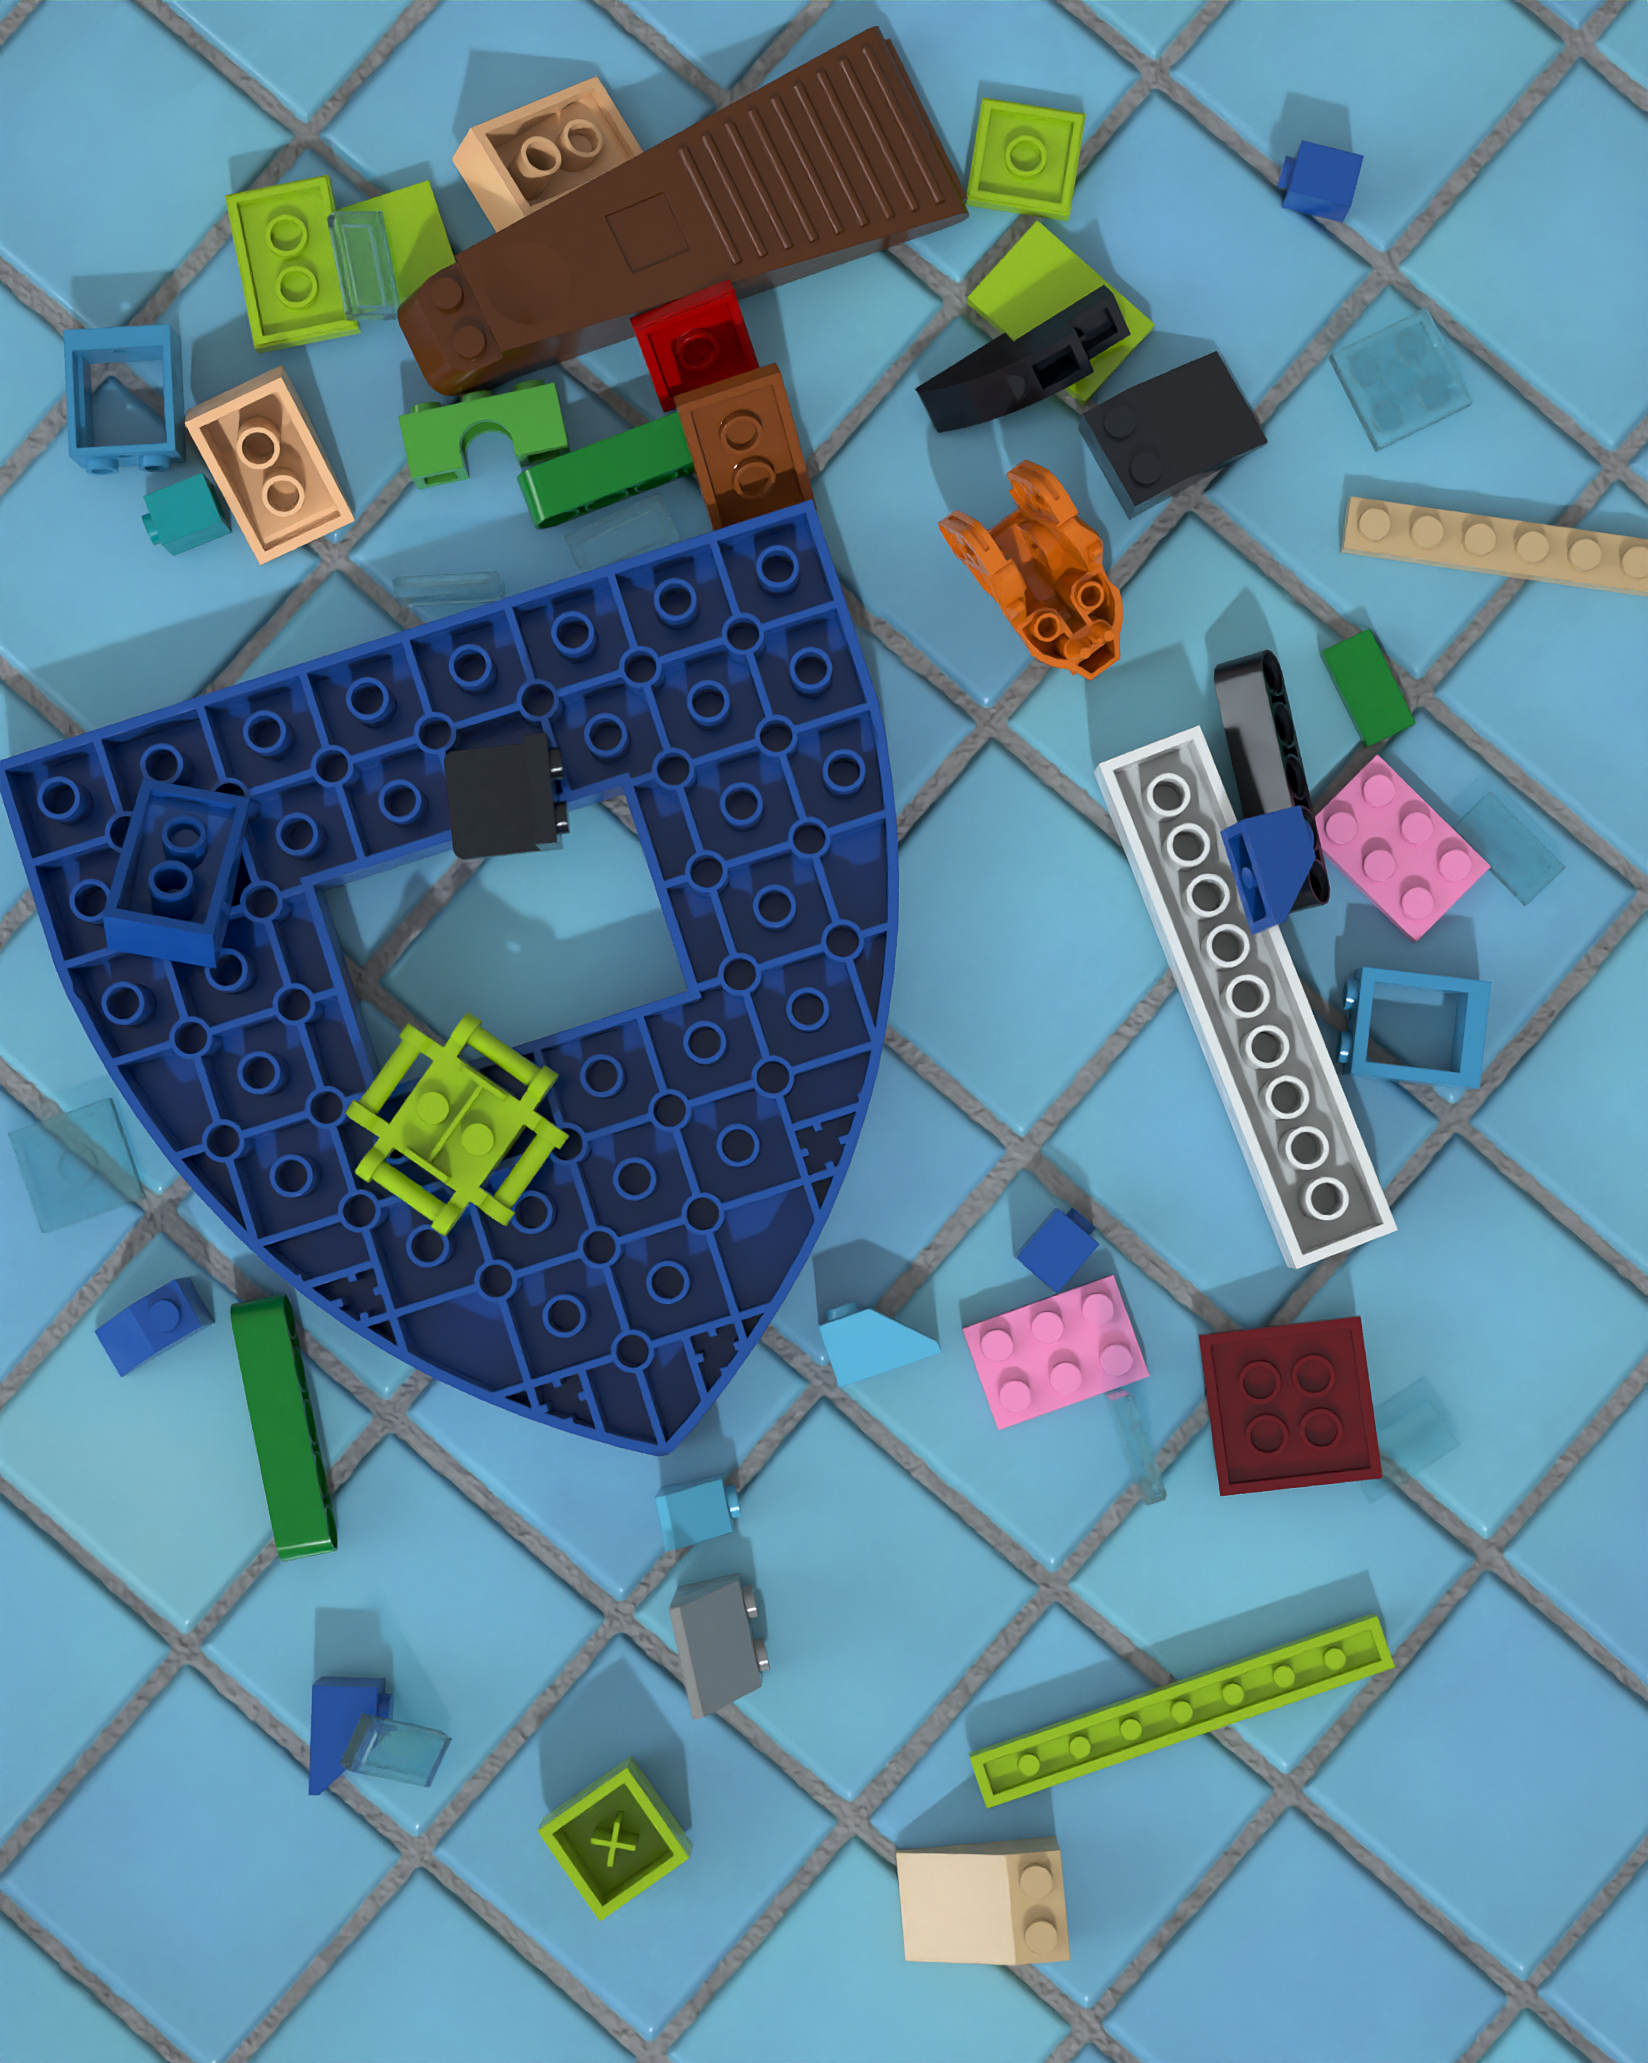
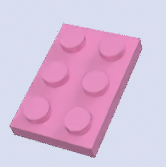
M1378 754L1315 815L1323 855L1412 943L1417 942L1491 867Z
M1112 1274L962 1328L998 1430L1150 1376L1117 1283Z

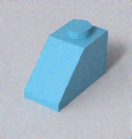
M856 1301L825 1311L828 1321L818 1324L839 1388L942 1353L939 1343L935 1338L869 1306L858 1310Z
M724 1473L661 1486L655 1496L666 1552L731 1533L734 1529L733 1518L742 1516L736 1485L726 1486Z

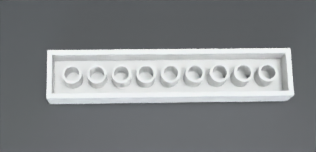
M1200 725L1099 763L1094 771V775L1286 1266L1298 1269L1397 1231V1226L1280 928L1277 925L1264 932L1251 935L1220 831L1237 823V819Z

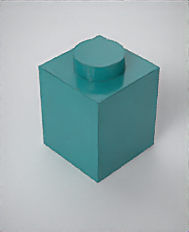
M203 473L143 496L149 513L142 515L145 529L154 545L161 543L173 556L232 533L215 488Z

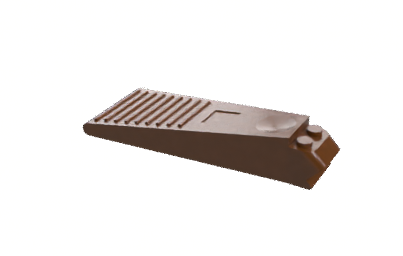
M873 26L455 255L458 262L429 277L401 303L397 309V319L429 386L445 396L459 395L462 401V397L466 394L476 391H490L515 378L633 338L635 333L629 320L630 318L725 280H730L737 300H741L958 224L970 216L964 204L968 198L891 39L885 40L879 26Z

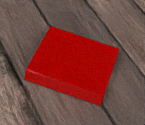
M729 279L629 319L664 413L676 408L673 396L760 368L735 290Z

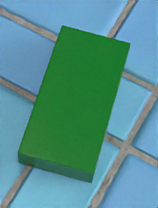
M1370 628L1323 650L1319 654L1365 749L1416 724Z

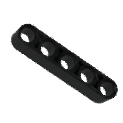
M1264 650L1218 664L1214 670V684L1244 819L1298 805L1301 806L1304 819L1310 824L1313 831V849L1316 858L1290 913L1323 906L1328 903L1330 898L1329 879L1281 666L1276 656L1270 650Z

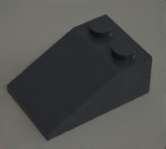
M1217 351L1119 393L1083 413L1078 427L1079 432L1129 520L1268 443Z

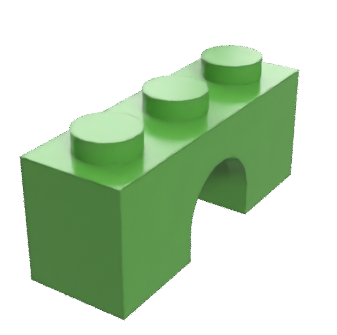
M541 379L528 380L516 384L513 387V392L493 396L492 391H476L464 395L461 403L442 407L440 402H425L411 407L410 414L398 416L410 475L418 490L470 479L466 464L467 449L476 437L488 432L501 433L512 440L515 455L521 468L541 464L570 453V443L555 383L545 384V381Z

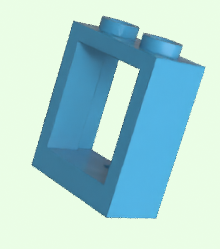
M170 324L63 330L69 457L81 468H86L87 473L93 475H111L119 472L118 466L139 465L141 471L164 472L171 469V463H187L181 338ZM162 360L166 443L94 447L90 364Z
M1372 967L1355 969L1353 978L1345 979L1342 993V1009L1350 1010L1347 1031L1339 1032L1336 1046V1062L1344 1063L1342 1075L1463 1090L1480 1089L1491 982ZM1375 984L1458 994L1450 1071L1366 1062Z

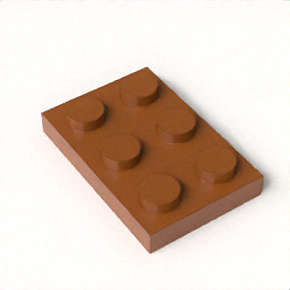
M776 362L673 396L712 531L813 499L815 509L817 510L782 375Z

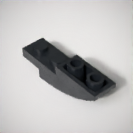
M1102 285L1015 341H1012L1006 333L1001 334L915 388V391L938 433L970 427L1011 414L1042 401L1092 374L1094 370L1089 360L1128 337L1131 333L1114 294L1105 285Z

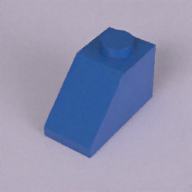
M1300 805L1243 819L1220 831L1251 935L1264 932L1286 921L1315 861L1313 831L1310 824L1304 819Z
M184 1277L172 1280L128 1306L94 1332L120 1377H124L214 1324L215 1321L190 1278Z
M320 1677L312 1685L308 1795H320L378 1740L384 1732V1727H391L394 1700L393 1694H385V1678Z

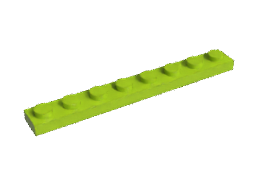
M1372 1613L968 1754L986 1808L988 1809L1395 1668L1378 1616Z

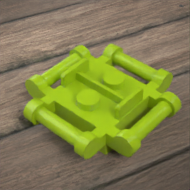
M470 1012L458 1023L444 1047L412 1024L407 1023L399 1035L403 1039L360 1101L354 1099L345 1111V1114L355 1122L380 1137L362 1159L355 1174L368 1183L372 1180L376 1181L433 1222L431 1228L444 1237L451 1231L471 1202L490 1217L506 1226L515 1214L512 1207L554 1147L560 1149L569 1137L566 1132L536 1111L556 1082L559 1074L546 1065L541 1069L482 1028L483 1021ZM468 1045L528 1086L521 1100L460 1057ZM420 1052L433 1060V1063L392 1121L388 1122L377 1113ZM526 1127L530 1128L537 1135L493 1196L483 1189L524 1129ZM397 1149L456 1192L449 1202L445 1204L388 1164L386 1161L392 1152Z

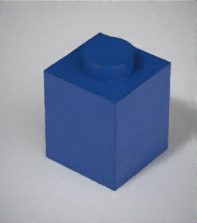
M1302 140L1295 157L1285 156L1280 171L1277 187L1286 189L1282 208L1343 223L1352 205L1364 156Z
M1055 1208L1013 1257L1049 1288L1058 1293L1099 1246V1243L1090 1236L1096 1227L1074 1208H1071L1066 1215L1060 1209Z

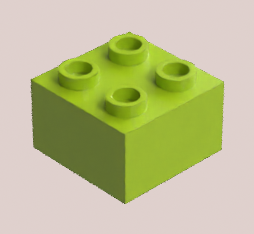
M632 1755L543 1817L537 1830L600 1922L688 1860L693 1843Z

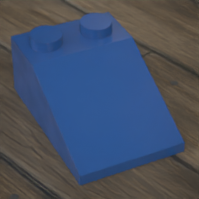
M142 779L102 915L108 949L211 968L217 967L231 912L251 805L250 798Z

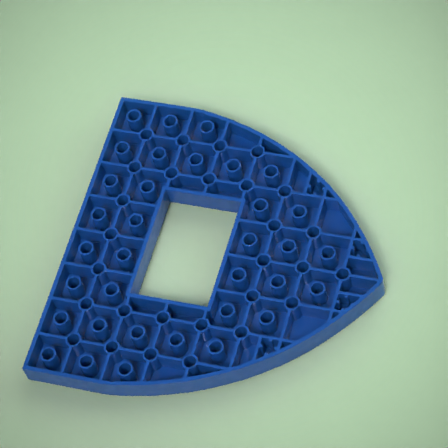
M813 499L0 760V793L52 960L64 991L111 1079L140 1123L167 1160L220 1220L267 1266L306 1298L350 1330L428 1376L487 1403L574 1435L653 1456H665L673 1452L705 1415L754 1349L808 1260L832 1211L850 1166L877 1077L888 1022L899 923L898 834L891 766L878 698ZM546 733L552 741V746H561L565 778L556 780L558 801H567L569 812L625 794L688 991L512 1047V1049L542 1069L546 1065L559 1074L556 1082L536 1111L566 1132L569 1137L560 1149L554 1147L512 1207L515 1214L506 1226L490 1217L471 1202L451 1231L444 1237L431 1228L433 1222L376 1181L372 1180L368 1183L355 1174L362 1159L380 1137L355 1122L345 1114V1111L354 1099L360 1101L381 1070L324 891L452 850L453 844L444 767L446 755L452 751L524 744V735ZM142 779L250 798L251 805L231 912L216 968L107 948L102 915ZM485 1056L468 1062L520 1100L528 1089L527 1085ZM422 1077L398 1084L377 1114L391 1122ZM528 1127L524 1129L483 1189L493 1196L537 1135L533 1130ZM397 1149L392 1152L386 1161L445 1204L449 1202L456 1192Z

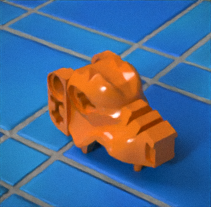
M1023 460L1007 472L1008 480L1012 486L1009 493L1018 506L1015 511L989 530H986L976 519L958 510L953 511L939 521L938 527L956 558L961 560L964 565H967L981 587L1000 605L1002 613L1033 657L1048 666L1069 669L1073 676L1079 674L1087 680H1092L1120 659V632L1123 623L1121 593L1108 580L1102 566L1103 541L1099 534L1078 517L1077 514L1079 512L1066 490L1048 469L1031 461Z

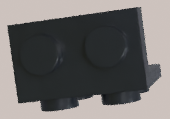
M546 733L524 735V744L452 751L446 755L444 767L454 854L458 858L470 860L563 849L562 834L570 833L567 801H558L556 780L565 778L561 746L553 747L552 741Z

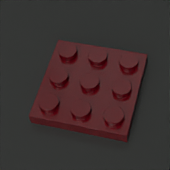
M1360 1315L1199 1334L1220 1496L1383 1478Z

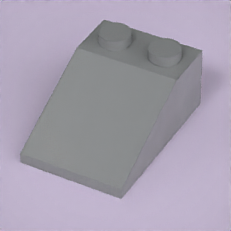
M740 1573L678 1586L670 1604L669 1613L693 1720L704 1718L762 1687L763 1676L761 1671L770 1670V1662L764 1637L754 1639L750 1618L759 1616L752 1584L743 1586Z

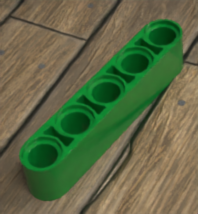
M678 412L531 467L518 475L517 481L535 528L546 529L694 474L695 470Z
M282 1293L234 1303L230 1309L232 1330L278 1555L282 1562H288L335 1552L338 1549L336 1524L289 1298L287 1294Z

